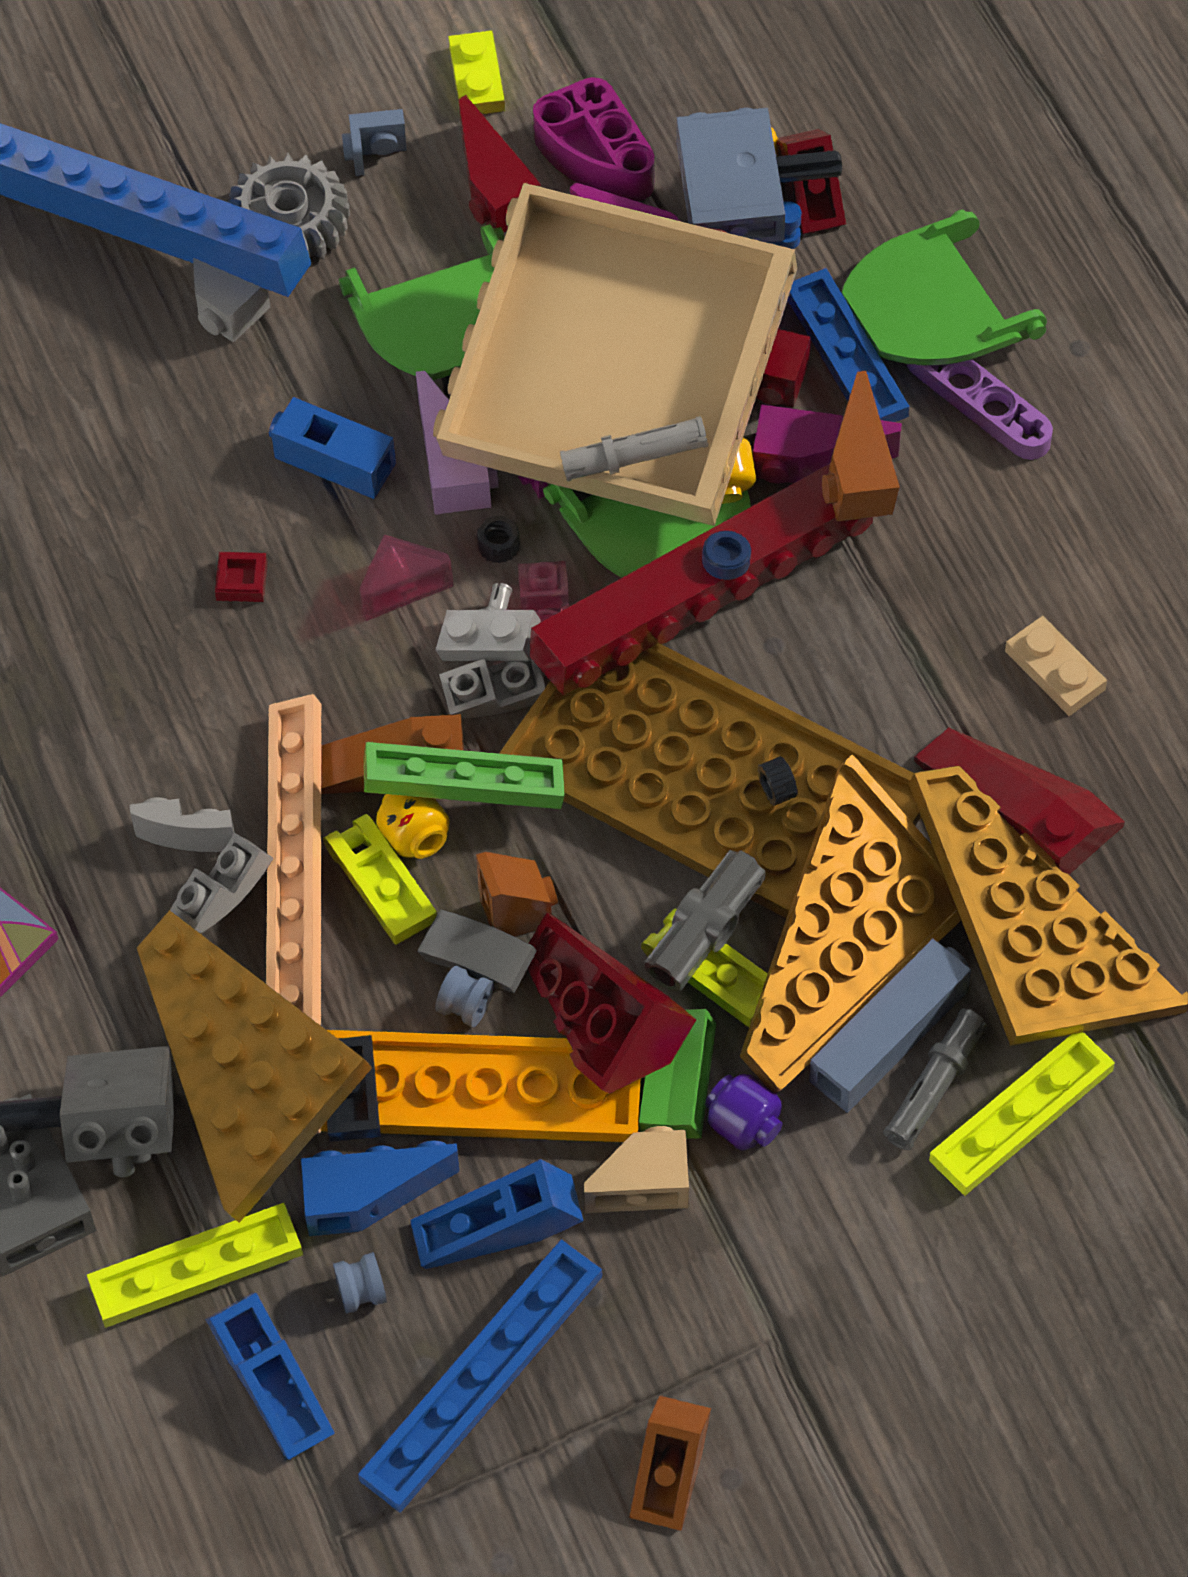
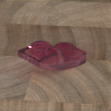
M566 561L518 564L521 610H534L542 622L569 607Z

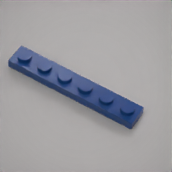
M561 1239L358 1473L359 1481L401 1513L601 1280L602 1269Z

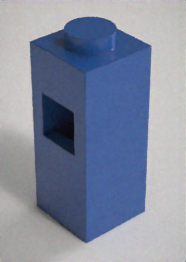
M295 397L292 398L284 412L279 411L275 415L270 425L269 436L272 438L275 459L373 499L377 496L396 464L393 437Z

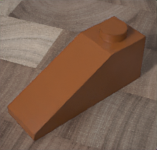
M859 371L856 374L832 455L829 472L822 477L824 500L827 504L832 503L837 521L893 515L900 488L867 371Z
M461 714L410 717L321 745V794L364 792L363 755L366 742L464 751Z

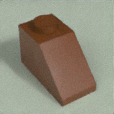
M491 852L476 854L480 903L489 926L514 937L536 931L546 913L552 915L551 906L558 905L556 891L550 876L541 877L535 860Z
M659 1396L647 1424L629 1518L682 1531L703 1454L711 1408Z

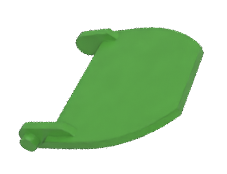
M958 210L949 218L897 236L868 253L850 273L843 287L842 295L880 357L914 365L952 364L980 357L1028 338L1036 340L1045 334L1047 319L1040 310H1030L1004 320L953 245V243L971 237L978 230L980 223L973 212Z
M489 224L480 228L482 240L488 253L487 256L369 294L356 269L345 270L346 276L338 279L343 296L352 294L353 297L348 298V301L359 326L371 347L383 359L398 369L416 376L418 371H425L433 381L451 375L454 367H461L466 353L462 349L466 329L469 324L475 325L480 312L477 308L480 288L483 282H490L494 271L491 261L495 244L498 240L504 241L505 239L501 227L493 229Z
M548 483L549 486L543 489L544 495L550 504L554 505L558 502L561 505L559 511L589 552L602 565L621 578L751 507L748 491L746 490L742 492L740 500L721 504L715 526L596 495H591L580 501L572 489Z

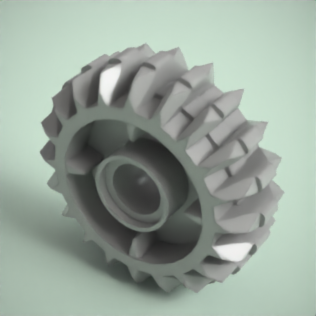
M287 153L284 161L276 162L269 155L266 166L262 167L253 163L250 169L251 174H239L238 185L231 186L229 193L230 201H227L228 203L300 227L309 257L314 255L324 260L326 248L337 249L339 237L346 235L350 207L347 202L348 197L344 184L340 183L335 171L327 172L323 161L311 166V161L307 155L299 161H293L289 153Z

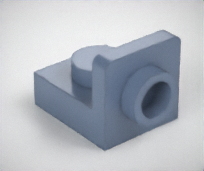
M403 109L349 114L351 133L342 134L345 161L354 160L355 176L364 175L362 155H387L392 152L407 151Z

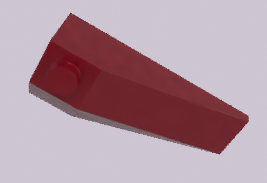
M949 727L914 757V762L924 771L960 766L976 782L978 789L983 794L990 796L1001 807L998 813L1020 835L1026 832L1055 860L1058 869L1069 875L1125 825V821L1091 791Z
M546 913L528 943L535 948L536 953L527 969L541 997L548 999L557 1017L553 1022L558 1032L567 1037L573 1052L569 1055L575 1067L602 1091L610 1094L671 1064L697 1019L666 994L555 916Z

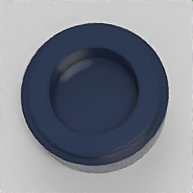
M719 531L710 535L705 540L702 551V564L710 575L719 579L730 580L742 576L748 570L751 559V546L744 536L733 531Z

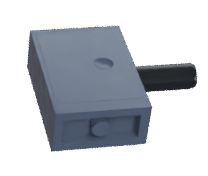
M740 108L735 111L711 114L699 112L689 116L677 117L676 144L689 224L721 229L729 234L762 242L784 241L785 209L780 183L834 178L842 175V158L838 151L776 157L768 108Z

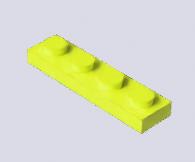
M1084 1032L1071 1034L932 1150L929 1161L966 1196L1112 1073L1115 1062Z
M281 1203L245 1216L240 1223L234 1220L89 1273L87 1278L104 1326L107 1328L303 1255L285 1203Z

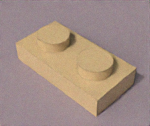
M1041 616L1006 641L1005 652L1068 716L1106 690L1107 679L1044 616Z

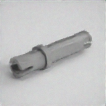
M699 416L695 419L612 439L611 435L601 437L602 442L567 451L563 450L560 451L566 480L569 482L572 479L608 470L610 475L620 473V467L692 449L708 447L707 438H705L706 433L702 418Z

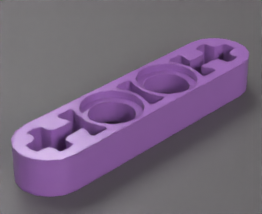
M973 359L944 365L906 364L912 374L1015 455L1023 459L1033 460L1041 458L1049 451L1053 428L1048 418ZM939 366L942 368L940 373H938ZM956 374H965L973 379L974 384L969 388L959 389L952 386L949 379ZM990 401H1000L1009 410L1004 415L993 416L988 414L983 409V406ZM1017 417H1019V424L1015 422ZM1023 432L1027 435L1037 432L1039 433V440L1033 436L1026 440L1022 438Z

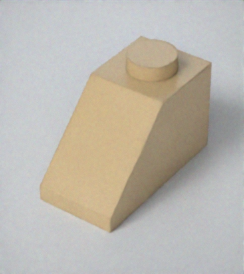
M654 1126L646 1129L644 1132L632 1133L584 1182L585 1213L689 1208L685 1130H673L667 1126Z

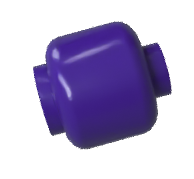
M740 1074L735 1078L732 1075L725 1076L712 1089L705 1102V1107L709 1110L707 1115L709 1126L739 1150H748L758 1143L763 1147L767 1146L778 1135L783 1125L778 1119L782 1108L780 1098L750 1074Z

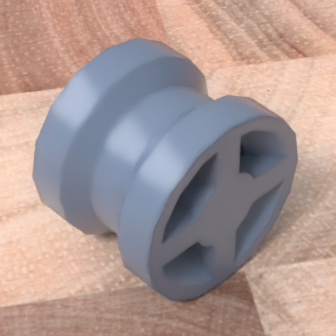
M454 966L447 974L439 990L435 1005L436 1012L443 1015L456 1014L461 1017L463 1024L476 1027L489 1006L494 991V982L485 977L474 979L468 976L466 969Z
M374 1252L363 1255L359 1262L348 1264L344 1261L333 1263L337 1285L346 1314L357 1311L360 1304L372 1302L375 1305L387 1302Z

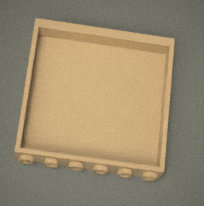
M523 183L519 198H512L508 206L506 225L509 227L504 241L498 240L493 250L491 264L494 267L491 280L490 282H483L477 299V308L480 312L475 325L469 324L466 329L462 345L463 352L466 353L461 367H454L450 375L448 394L451 396L446 410H439L435 419L433 436L437 439L442 455L715 526L797 272L795 250ZM699 416L702 418L708 447L692 449L620 467V473L610 475L608 470L572 479L569 482L566 480L560 451L602 442L601 437L608 435L615 439L695 419Z

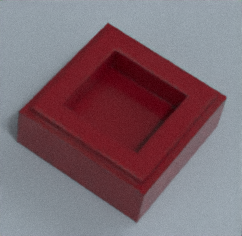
M219 552L215 585L216 601L264 602L268 564L267 554Z

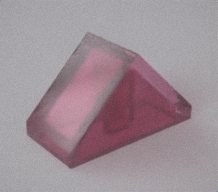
M384 535L359 588L362 614L365 620L369 621L454 587L452 562L448 554Z

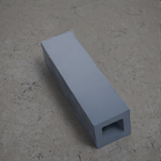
M932 939L811 1059L809 1082L848 1113L968 992L971 969L965 958L951 947L945 949Z

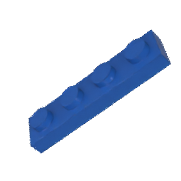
M827 268L794 280L788 296V302L846 400L849 401L857 372L867 371L880 420L897 422L909 417L910 406Z

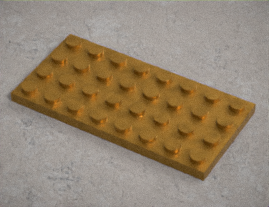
M659 643L641 652L631 663L625 666L618 665L600 675L592 685L586 688L579 687L564 696L550 681L499 753L562 759L564 802L707 877H710L729 850L734 852L741 850L755 858L758 865L765 870V880L750 900L785 918L788 916L838 766L852 754L915 826L921 818L908 784L914 774L913 772ZM781 756L792 770L798 795L793 799L773 806L762 789L757 766Z

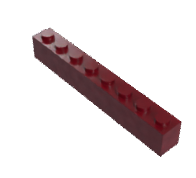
M830 464L531 627L530 658L563 696L579 687L586 688L592 685L600 675L618 665L625 666L631 663L641 652L658 643L664 644L669 642L684 628L697 621L704 622L710 619L718 609L736 599H746L761 585L774 578L781 579L787 576L795 566L812 557L823 556L838 542L849 536L862 534L873 523V517L837 521L832 503L827 504L825 502L822 492V477L829 472ZM719 531H733L748 540L751 546L750 566L742 576L724 580L710 575L705 570L702 564V551L704 542L710 535Z

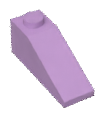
M425 371L416 372L418 401L435 515L490 508V489L498 488L497 470L442 455L437 439L433 436V428L439 410H446L449 400Z

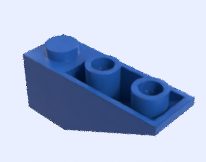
M426 1141L418 1144L415 1148L394 1149L390 1146H374L367 1149L364 1153L342 1154L338 1151H323L315 1154L312 1158H302L304 1207L309 1236L360 1232L460 1172L457 1144Z

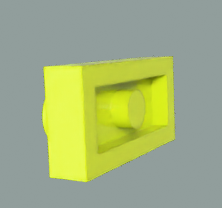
M492 30L448 36L458 99L466 95L482 114L505 111V99Z

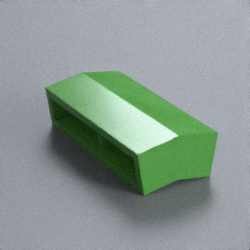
M707 1009L686 1010L697 1020L671 1064L645 1076L639 1132H644L646 1129L654 1126H667L673 1130H685L686 1139L702 1137L705 1102L716 1022Z

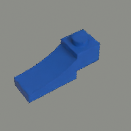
M251 1293L205 1319L226 1359L249 1393L286 1460L295 1457L335 1434L287 1343L279 1336L257 1293Z

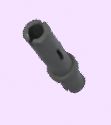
M968 1009L959 1010L957 1018L941 1043H934L929 1050V1062L913 1087L909 1090L888 1126L883 1130V1134L888 1137L887 1139L893 1145L903 1150H911L914 1146V1141L937 1108L956 1075L964 1074L969 1064L967 1061L969 1054L981 1035L988 1028V1025L983 1022L984 1019L977 1013Z

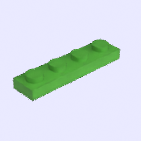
M366 742L363 755L364 792L552 809L562 808L565 796L562 759Z

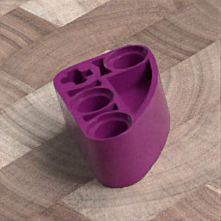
M594 77L583 79L544 95L535 102L533 106L534 141L544 157L558 171L576 183L633 201L645 200L652 194L655 187V155L618 95L607 81Z

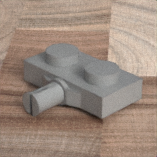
M495 583L492 586L488 607L485 609L446 611L435 651L442 661H478L483 658L486 661H530L531 627L539 624L541 620L534 610H507L513 590L507 584L500 583L499 586L498 583Z

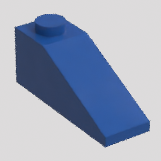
M542 1159L410 1220L421 1267L425 1269L539 1242L584 1221L572 1175Z

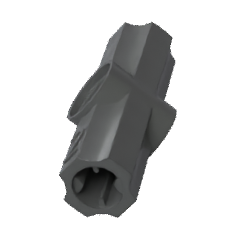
M729 850L700 890L693 888L683 898L674 914L672 927L645 961V970L651 974L655 982L668 990L676 989L681 991L711 950L718 952L727 943L736 928L739 913L765 880V870L758 865L755 858L741 850L739 852Z

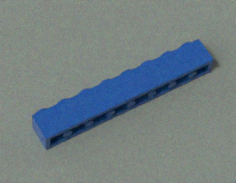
M0 123V195L191 263H193V258L261 288L289 297L311 265L300 227Z

